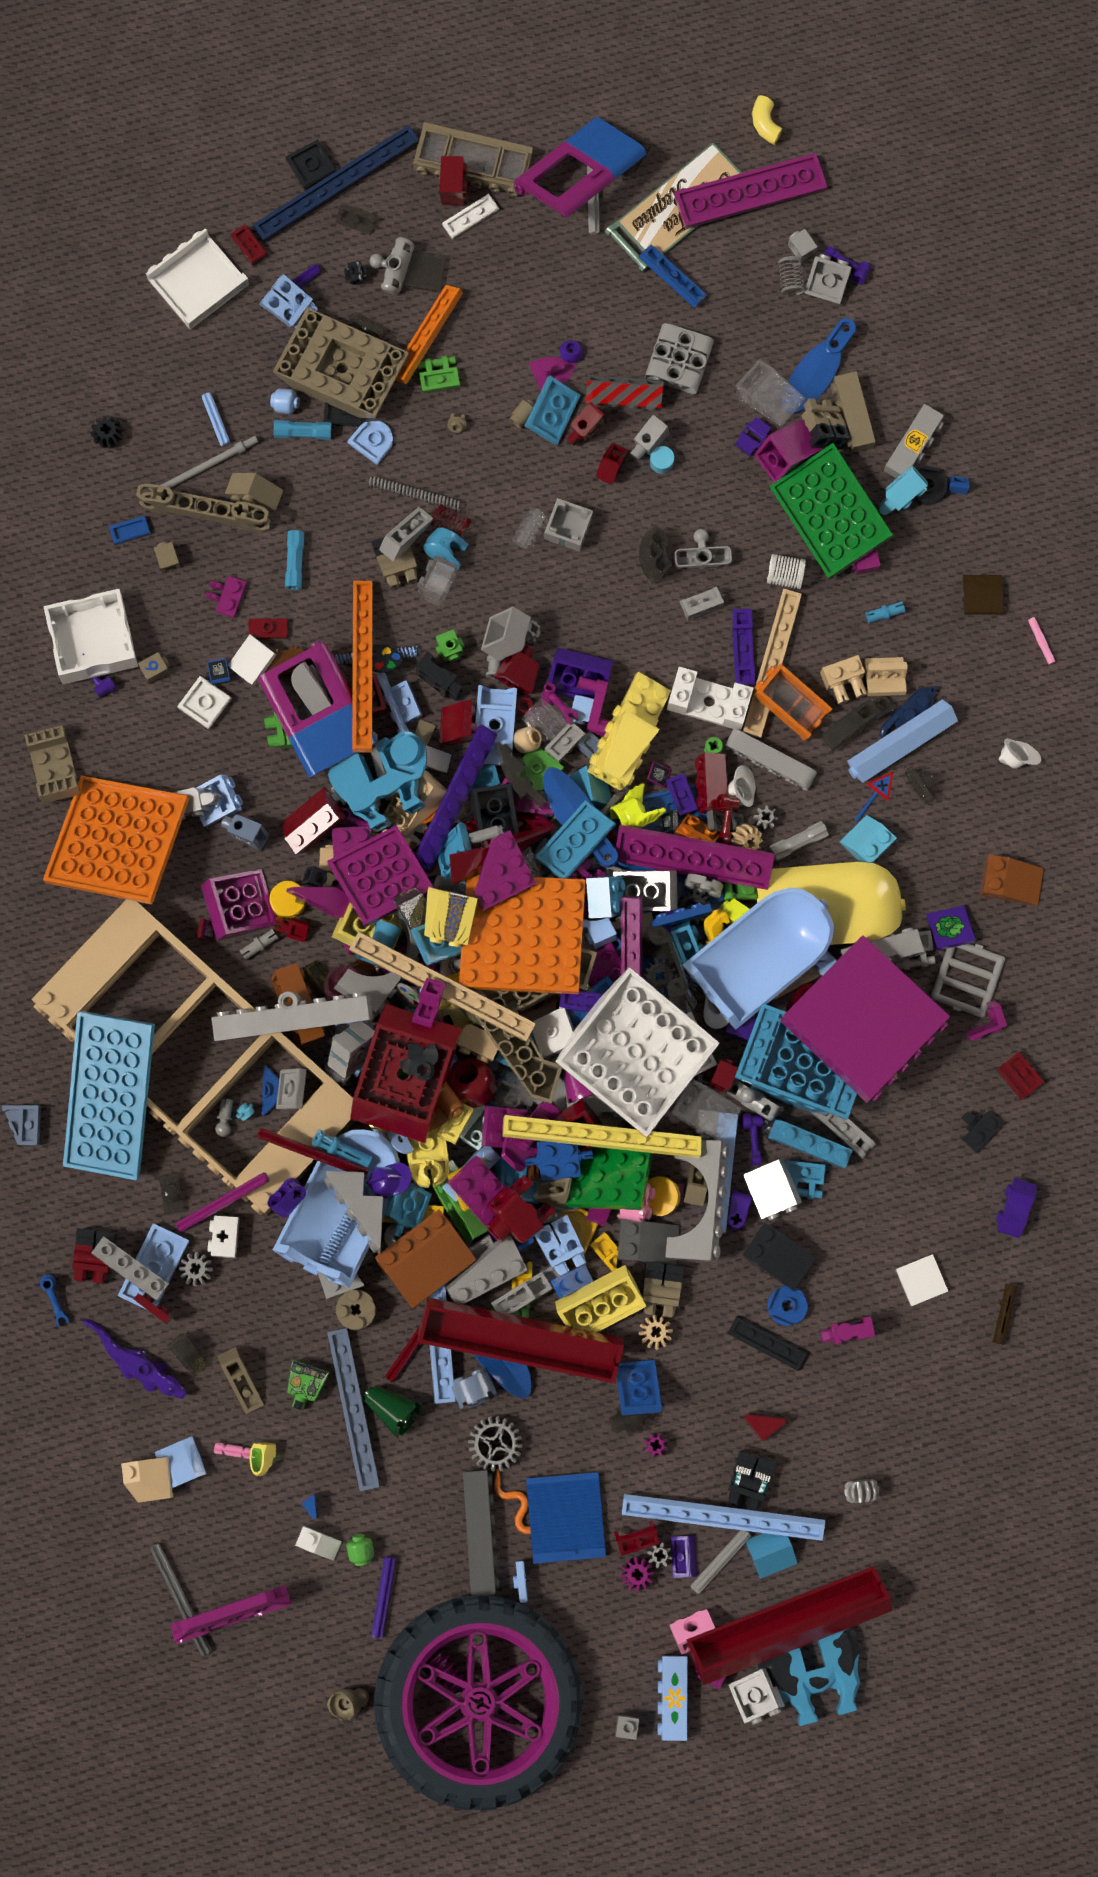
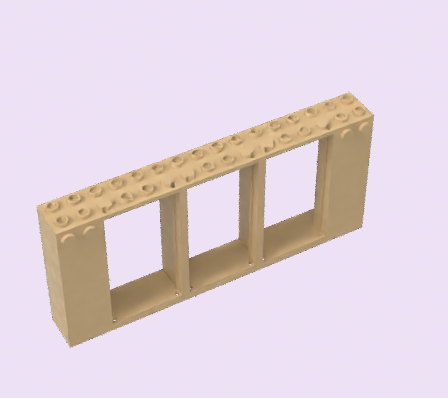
M127 899L31 999L35 1003L33 1007L44 1017L46 1015L50 1016L47 1020L58 1030L63 1028L62 1034L74 1043L75 1030L72 1027L76 1024L77 1012H87L151 943L160 936L206 977V980L154 1034L152 1054L215 987L240 1009L248 1008L249 1012L256 1011L137 901ZM281 1032L260 1035L178 1124L147 1098V1107L151 1109L149 1113L159 1123L163 1120L165 1122L163 1126L173 1136L177 1133L180 1136L178 1140L186 1148L192 1147L194 1149L192 1153L202 1162L208 1161L207 1167L217 1176L221 1173L224 1176L222 1180L231 1189L234 1186L236 1188L263 1172L267 1173L270 1179L268 1183L241 1197L245 1202L250 1200L253 1203L251 1207L259 1215L264 1213L266 1216L272 1211L267 1205L270 1196L279 1189L286 1179L296 1178L300 1181L317 1163V1160L268 1143L237 1177H234L188 1134L274 1041L322 1083L319 1089L302 1106V1109H299L277 1134L324 1151V1148L312 1145L313 1138L319 1129L331 1137H338L355 1121L350 1119L353 1098Z

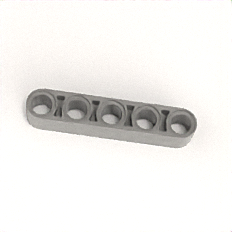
M733 729L724 745L727 750L735 751L736 755L752 760L751 762L755 765L769 769V772L778 777L786 778V781L795 786L799 785L806 791L817 774L812 768L736 729Z

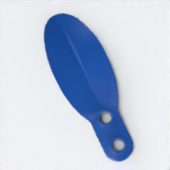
M849 318L841 319L827 340L815 346L795 368L782 396V408L786 412L796 413L804 410V403L809 398L817 400L827 389L838 370L842 351L855 333L856 326L853 320ZM844 326L850 328L848 332H844L842 329ZM838 342L839 345L838 347L834 348L832 347V343Z
M550 767L544 772V791L549 806L561 826L585 800L592 804L587 795L567 774L555 767ZM607 837L592 852L603 867L610 868L617 863L618 854ZM610 856L611 860L606 861L604 858Z
M474 1354L482 1367L509 1393L520 1399L529 1396L531 1392V1377L527 1365Z

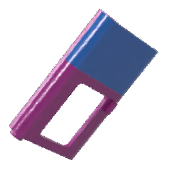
M595 117L514 180V189L518 194L527 195L530 193L567 218L647 154L641 144L599 117ZM570 156L575 157L593 169V171L559 197L552 195L536 184Z
M321 641L313 643L310 649L265 672L258 678L310 780L315 775L357 753L352 752L353 694L325 642L321 643ZM307 659H312L334 702L331 706L311 717L300 720L279 680V675ZM372 732V749H373L374 747H376L374 743H376V742H378V741H377V739L375 738V736H374V734H373V732Z

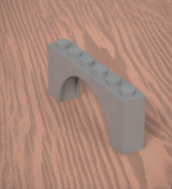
M415 901L392 914L399 920L406 934L407 949L405 956L418 962L420 958L417 956L420 951L411 930L425 924L426 908L418 901ZM348 969L334 989L345 995L346 998H353L352 994L364 992V996H371L374 1015L376 1012L380 1014L386 1006L384 1001L387 996L391 999L397 991V988H395L398 982L403 983L405 979L392 972L382 976L371 977Z
M701 1140V1156L699 1158L675 1156L678 1160L693 1164L702 1173L707 1183L709 1196L706 1212L694 1229L678 1237H667L666 1258L717 1263V1258H719L721 1252L719 1238L722 1236V1227L720 1226L721 1218L724 1216L722 1204L723 1198L726 1195L724 1182L728 1174L726 1160L730 1153L728 1143Z

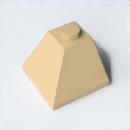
M169 1457L121 1463L123 1483L138 1503L173 1498Z

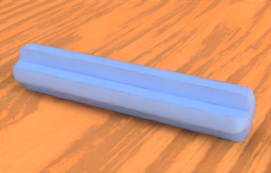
M210 392L203 394L202 400L221 446L228 445L230 440L212 394Z

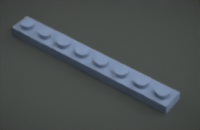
M344 1328L327 1332L359 1490L364 1491L377 1488L380 1485L348 1330Z

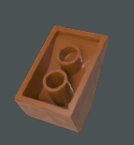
M989 854L985 861L980 896L1038 906L1044 868L1008 857Z

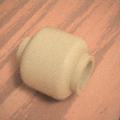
M532 726L517 730L513 736L514 747L517 751L524 754L537 750L542 741L540 732Z

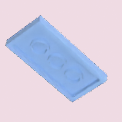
M153 1223L136 1260L169 1283L189 1240ZM125 1279L118 1296L144 1308L133 1299L138 1293L143 1296L145 1292ZM165 1290L157 1300L153 1301L155 1306L158 1307Z

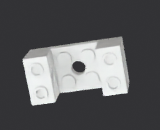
M679 667L667 710L741 731L753 688L735 683L734 687L730 688L696 678V671ZM711 697L714 699L715 704L708 707L704 704V699Z

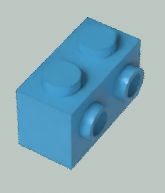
M690 921L671 928V934L683 963L687 962L704 948L703 943H698L696 936H699L696 926L691 925Z

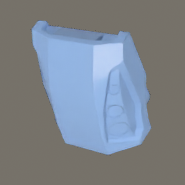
M193 1436L155 1452L156 1458L169 1457L172 1488L207 1474Z

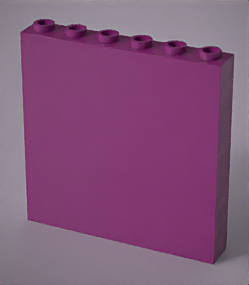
M862 935L783 1015L780 1021L868 1103L871 1099L875 1101L883 1093L881 1088L884 1085L889 1087L895 1081L894 1075L898 1071L902 1073L909 1066L907 1062L910 1058L915 1060L922 1053L920 1048L924 1044L928 1046L935 1039L933 1035L937 1030L941 1033L948 1026L946 1021L950 1016Z

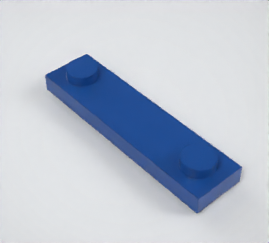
M652 244L640 254L639 258L694 308L706 297L707 294Z

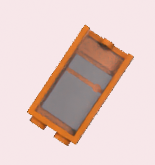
M781 663L776 667L772 665L765 673L767 675L764 681L760 680L755 685L754 689L756 691L752 696L756 697L804 741L812 735L813 729L820 725L822 718L832 708Z

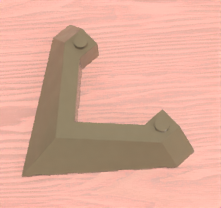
M584 948L581 950L580 991H586L597 952ZM470 989L517 1014L556 994ZM475 1016L533 1099L551 1104L562 1067L557 1063L543 1059L531 1035L527 1042Z

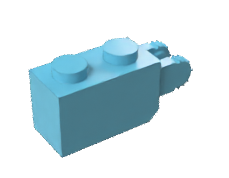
M913 465L886 487V498L879 506V510L884 516L889 514V512L891 513L895 508L898 511L901 508L906 509L913 502L912 499L916 495L919 497L927 490V480Z

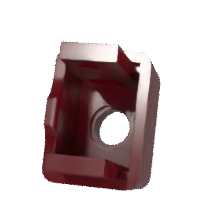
M524 1175L510 1188L504 1186L488 1203V1209L495 1217L486 1226L501 1243L509 1236L520 1243L527 1242L544 1228L542 1223L556 1212L552 1206L546 1203L536 1210L532 1204L526 1203L520 1197L534 1184L531 1179Z

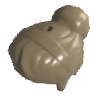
M357 1688L356 1690H336L328 1699L327 1707L329 1712L333 1716L339 1717L342 1723H345L356 1717L361 1707L367 1705L370 1698L369 1693L362 1688Z

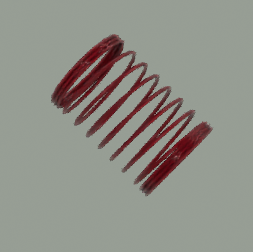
M440 504L432 517L434 519L431 522V525L435 526L437 519L436 515L437 513L438 515H441L444 507L445 511L442 514V516H444L446 510L449 509V512L445 519L448 518V515L451 512L450 508L446 509V506ZM459 513V514H460V518H459V520H458V522H457L458 524H459V521H460L461 517L464 516V515L461 516V513ZM466 517L467 519L464 524L463 522L465 519L463 518V521L460 525L462 526L459 533V536L461 538L464 537L462 535L464 529H468L470 526L471 519L468 517Z

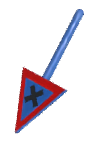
M893 771L865 784L874 791V794L856 816V822L877 795L886 801L889 800Z

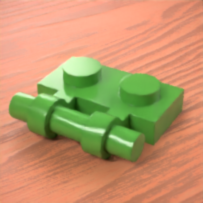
M441 356L440 359L434 360L428 358L419 363L418 370L426 369L427 371L419 373L423 393L460 387L457 367L449 368V365L456 364L455 356ZM443 366V369L432 371L433 367Z

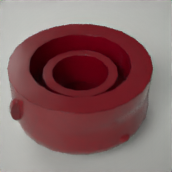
M465 1057L456 1061L450 1067L446 1082L462 1103L472 1108H478L489 1102L494 1096L497 1089V1079L488 1063L477 1060V1057ZM476 1077L471 1083L463 1084L466 1079Z

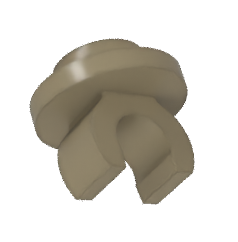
M452 413L448 420V429L456 433L463 432L466 429L465 415L462 414L461 417H454Z

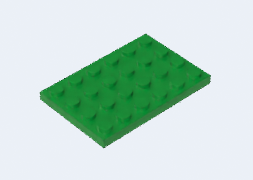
M833 443L769 486L829 580L894 537Z

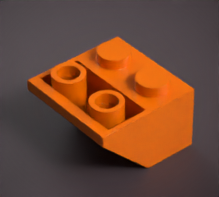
M687 814L674 835L717 842L720 833L710 831L708 825L700 821L698 817Z

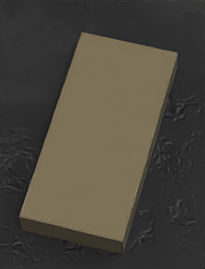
M420 719L414 734L428 746L436 725Z

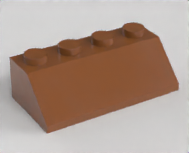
M297 963L274 971L271 982L278 998L284 992L294 991L300 994L302 1001L306 1000V1004L312 1003L310 998L312 997L311 989L305 985L303 980L305 979L304 971L301 967H298ZM291 997L287 1000L290 1006L293 1004ZM321 1026L292 1030L291 1034L296 1047L303 1050L323 1040L326 1028Z

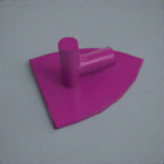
M557 357L541 358L529 363L540 391L548 376H552L563 384L567 383L576 366L575 363H567L562 358Z

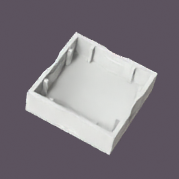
M120 589L94 594L80 600H68L44 606L48 629L54 644L53 652L57 671L62 685L138 667Z

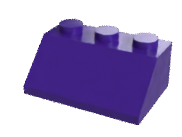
M557 647L548 683L555 685L556 694L575 698V695L594 699L595 694L593 691L577 688L579 678L582 676L596 681L597 679L609 681L613 661Z

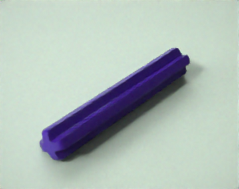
M385 1557L383 1562L371 1636L374 1638H382L384 1634L396 1559L393 1557Z

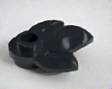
M410 1043L408 1059L400 1061V1066L406 1074L415 1075L420 1080H429L434 1075V1065L438 1061V1050L434 1044H430L424 1049L416 1043ZM422 1067L428 1068L427 1074L421 1072Z

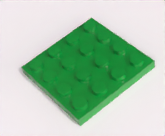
M591 1147L586 1150H592L593 1159L581 1160V1177L571 1178L572 1182L567 1201L564 1203L565 1206L574 1208L643 1210L653 1153Z

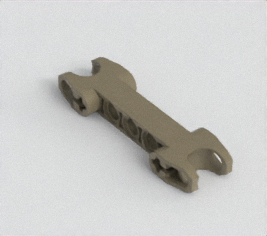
M142 484L137 489L136 496L140 500L139 504L148 511L162 514L174 513L235 525L240 529L254 532H266L270 528L269 511L259 505L242 501L232 503L172 491L165 486ZM145 488H148L152 491L141 494V491ZM185 501L190 503L189 506L185 508L180 506L181 503ZM203 505L208 506L206 511H200L199 508ZM221 509H226L227 513L224 515L218 514V511ZM256 511H263L264 514L257 513ZM267 523L266 526L263 528H259L256 526V524L261 525Z

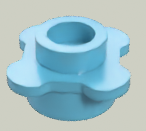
M251 1103L241 1105L237 1109L236 1117L241 1118L242 1121L249 1118L255 1112L252 1108L253 1105Z

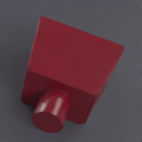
M525 645L521 652L506 657L495 673L494 678L510 688H517V692L522 695L531 694L539 664L531 659L534 649Z

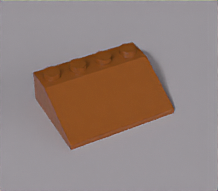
M440 1209L375 1257L378 1265L412 1309L477 1261Z

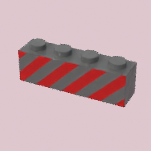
M587 375L585 403L592 402L595 406L600 404H608L610 407L624 405L632 409L646 407L649 410H656L661 408L663 380Z

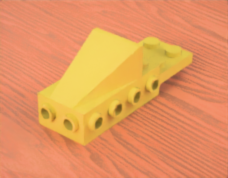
M637 672L621 705H617L612 713L614 717L612 721L608 722L605 728L606 733L597 744V752L589 760L590 766L587 772L618 790L623 789L626 785L630 786L635 778V775H633L635 769L637 770L643 761L641 759L642 754L647 752L650 747V741L659 731L656 727L659 721L658 717L671 690Z

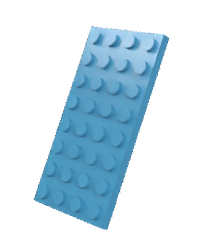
M85 1011L77 1012L63 1159L64 1167L131 1180L140 1179L155 1024Z

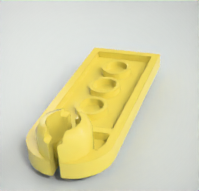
M442 1126L429 1134L426 1143L420 1141L416 1143L414 1139L408 1138L413 1147V1151L407 1154L408 1167L412 1174V1181L420 1187L429 1188L430 1186L427 1170H431L433 1187L441 1185L449 1174L446 1140L438 1136Z

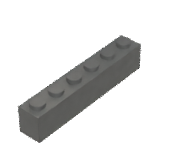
M487 1470L463 1472L471 1596L495 1594V1589H499V1579L494 1577V1569H498L497 1556H493L492 1548H496V1536L491 1535V1528L495 1527L494 1515H490V1507H494L493 1495H489L488 1487H492V1475L487 1474Z

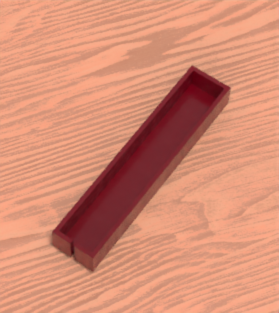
M429 1297L426 1298L418 1332V1343L614 1384L619 1368L618 1363H620L624 1348L623 1339L620 1337Z
M873 1566L686 1639L688 1651L703 1685H706L892 1611L891 1598Z

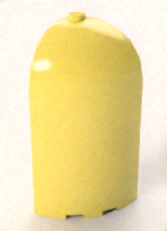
M868 862L776 868L771 871L768 890L757 888V903L773 892L787 888L803 889L814 895L818 900L823 899L829 907L827 911L834 925L833 938L830 945L855 943L862 935L869 941L888 936L900 927L902 911H906L905 899H901L900 889L894 876L887 869Z

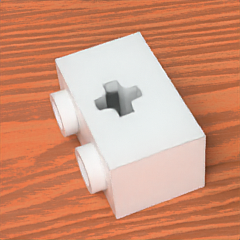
M214 1216V1220H210V1232H213L212 1240L208 1241V1252H211L212 1257L236 1258L240 1220L238 1217ZM222 1232H225L228 1236V1239H224V1242L218 1238L219 1235H222Z

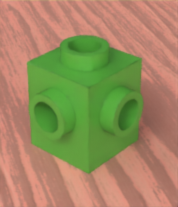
M454 629L436 636L438 646L435 648L439 658L443 657L445 662H454L461 658L460 656L463 655L462 649L465 647L461 637L457 638Z

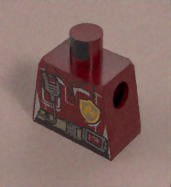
M590 402L571 423L570 426L573 431L566 439L573 446L581 439L586 443L607 423L605 415Z

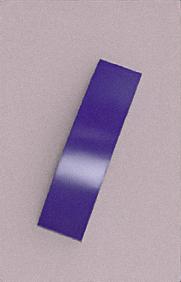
M732 609L735 683L752 686L755 685L752 609Z

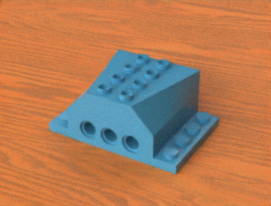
M762 1003L735 1078L752 1084V1088L770 1098L805 1111L822 1115L829 1113L847 1120L857 1093L780 1021L786 1013L785 1011Z

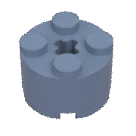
M479 1369L472 1372V1376L465 1379L463 1376L453 1381L454 1385L451 1388L460 1410H465L464 1406L466 1405L472 1408L490 1400L489 1396L491 1394L494 1397L498 1395L488 1372Z

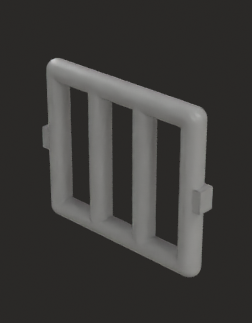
M966 944L948 948L931 992V999L953 1007L952 1010L957 1012L962 1010L984 1018L988 1010L987 1003L991 1002L1005 958L999 954L982 949L983 946L975 944V946ZM955 948L995 961L996 964L993 972L952 958ZM949 965L989 979L987 990L947 977L946 973ZM943 983L982 997L983 1001L980 1009L939 994Z

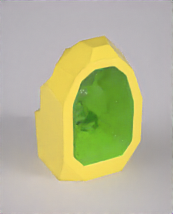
M267 1442L253 1443L250 1449V1466L253 1474L263 1476L267 1473L268 1469L272 1466L273 1458L276 1457V1444Z

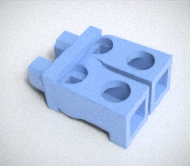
M284 274L278 278L271 287V290L268 291L259 303L260 306L267 309L287 326H293L294 328L297 327L301 319L300 316L307 307L314 311L318 310L315 304L311 302L313 299Z
M567 1215L551 1223L559 1241H557L549 1224L534 1235L551 1268L554 1267L559 1276L569 1272L565 1261L571 1258L576 1268L586 1263L583 1254L584 1249Z

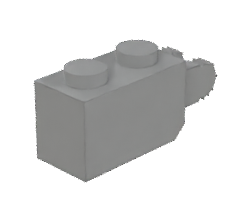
M193 787L173 792L186 795L189 798L182 820H185L186 816L192 815V817L202 816L203 812L210 810L209 806L221 802V797L218 793H207L202 788Z

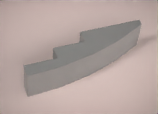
M549 1267L491 1304L496 1312L512 1315L553 1290L554 1287L551 1281L559 1277V1274L555 1271L554 1267Z

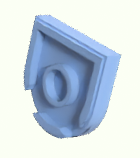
M370 421L360 425L347 443L378 465L390 451L393 445V436L391 429L384 422Z

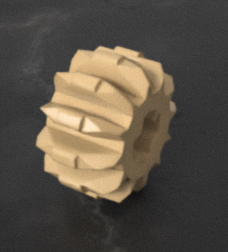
M742 824L741 827H736V832L732 833V846L753 850L761 849L759 843L763 841L760 838L762 833L755 826Z
M653 1315V1323H651L649 1318H646L645 1322L648 1326L640 1324V1327L646 1331L639 1332V1335H646L641 1342L645 1343L649 1340L650 1342L647 1347L651 1348L652 1344L655 1343V1349L657 1350L659 1349L658 1342L665 1347L666 1343L663 1339L671 1341L672 1338L667 1336L666 1333H672L673 1330H666L665 1327L669 1326L670 1322L668 1321L663 1325L664 1317L661 1316L659 1322H657L656 1315ZM652 1327L661 1330L659 1332L660 1337L656 1338V1335L654 1337L651 1336L653 1332Z

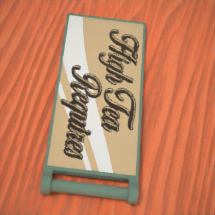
M712 143L623 217L610 225L605 230V233L608 236H612L639 265V269L644 272L649 266L639 258L640 255L616 230L620 227L642 252L652 244L664 255L699 226L685 229L674 192L742 172Z

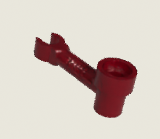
M719 794L717 796V809L725 810L724 824L718 838V843L731 845L730 824L733 809H738L740 805V800L737 797H730L726 794Z

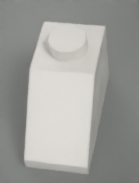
M303 1526L295 1546L334 1561L342 1541Z

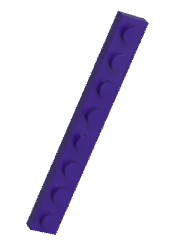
M484 725L478 726L416 851L415 857L425 871H431L498 735Z

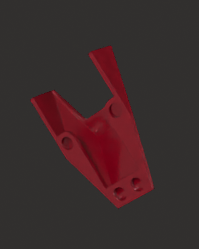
M541 814L516 815L519 833L512 835L522 852L554 830V825ZM475 819L461 822L466 825L468 834L477 831ZM454 823L453 826H452V828H451V830H452L454 827H456V825H457L458 823ZM491 839L484 841V847H481L479 842L472 844L471 850L449 854L453 885L480 875Z

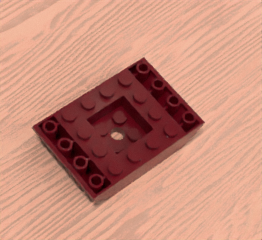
M386 1004L377 1022L354 1094L350 1119L426 1143L462 1028L438 1020H434L432 1027L429 1028L412 1022L413 1012ZM410 1043H416L424 1049L430 1044L436 1046L438 1061L434 1065V1075L429 1080H420L415 1075H409L406 1080L399 1078L398 1072L402 1069L399 1062L408 1059ZM422 1067L421 1072L427 1074L428 1068Z

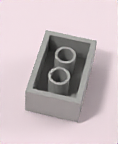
M677 870L613 872V876L622 875V879L625 881L624 896L642 897V911H672L678 909Z

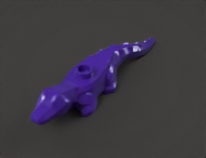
M88 1319L82 1321L83 1324L92 1328L99 1335L106 1351L117 1363L126 1379L136 1378L142 1382L143 1387L149 1392L155 1391V1387H158L167 1396H174L180 1399L186 1396L187 1392L178 1380L164 1374L167 1371L166 1364L153 1362L146 1358V1353L142 1349H125L121 1347L102 1327Z

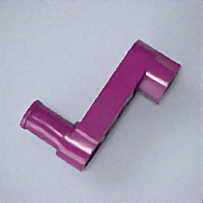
M580 676L577 688L593 691L595 694L586 732L590 731L593 734L604 736L609 720L600 717L609 682L600 679L596 681Z

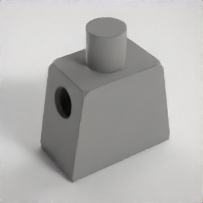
M652 415L634 438L636 446L630 453L637 460L645 452L650 456L652 451L670 434L668 426ZM646 439H650V440H651V441L648 442V443H644V441H645Z

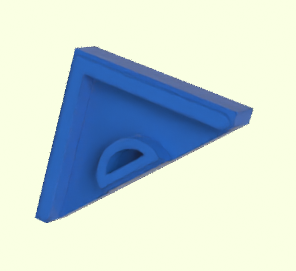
M267 1065L263 1067V1116L277 1105L279 1078Z

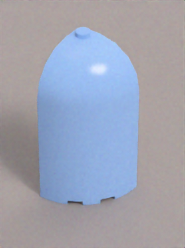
M787 888L775 891L754 905L685 962L683 966L692 979L703 989V993L712 1004L714 1003L720 1013L736 1030L760 1010L762 1003L768 1004L814 966L826 953L832 941L834 931L832 918L827 911L829 907L823 899L818 900L814 895L803 889Z
M351 1130L338 1136L340 1142L372 1156V1160L367 1167L369 1169L367 1181H369L371 1173L376 1168L400 1163L397 1151L383 1137L384 1134L379 1130ZM335 1152L332 1154L345 1160L351 1161L353 1163L359 1164ZM317 1161L304 1187L306 1189V1196L293 1209L273 1251L291 1263L294 1261L304 1265V1270L316 1276L318 1273H321L330 1282L350 1287L369 1249L368 1243L370 1241L366 1236L362 1237L357 1229L359 1225L355 1220L351 1221L352 1223L343 1220L350 1225L348 1227L340 1223L348 1228V1230L339 1227L346 1232L345 1234L337 1230L344 1237L338 1234L335 1235L342 1238V1240L333 1237L340 1244L335 1241L332 1242L338 1245V1247L329 1244L337 1251L328 1248L334 1254L328 1251L325 1252L332 1255L333 1258L327 1255L324 1256L331 1261L322 1258L329 1265L317 1262V1260H320L319 1257L322 1256L321 1253H324L325 1246H328L329 1239H332L331 1236L346 1211L345 1205H340L336 1200L334 1189H329L323 1180L326 1177V1171H346ZM364 1186L365 1189L369 1190V1192L364 1191L367 1196H376L372 1189ZM391 1197L383 1199L382 1221Z

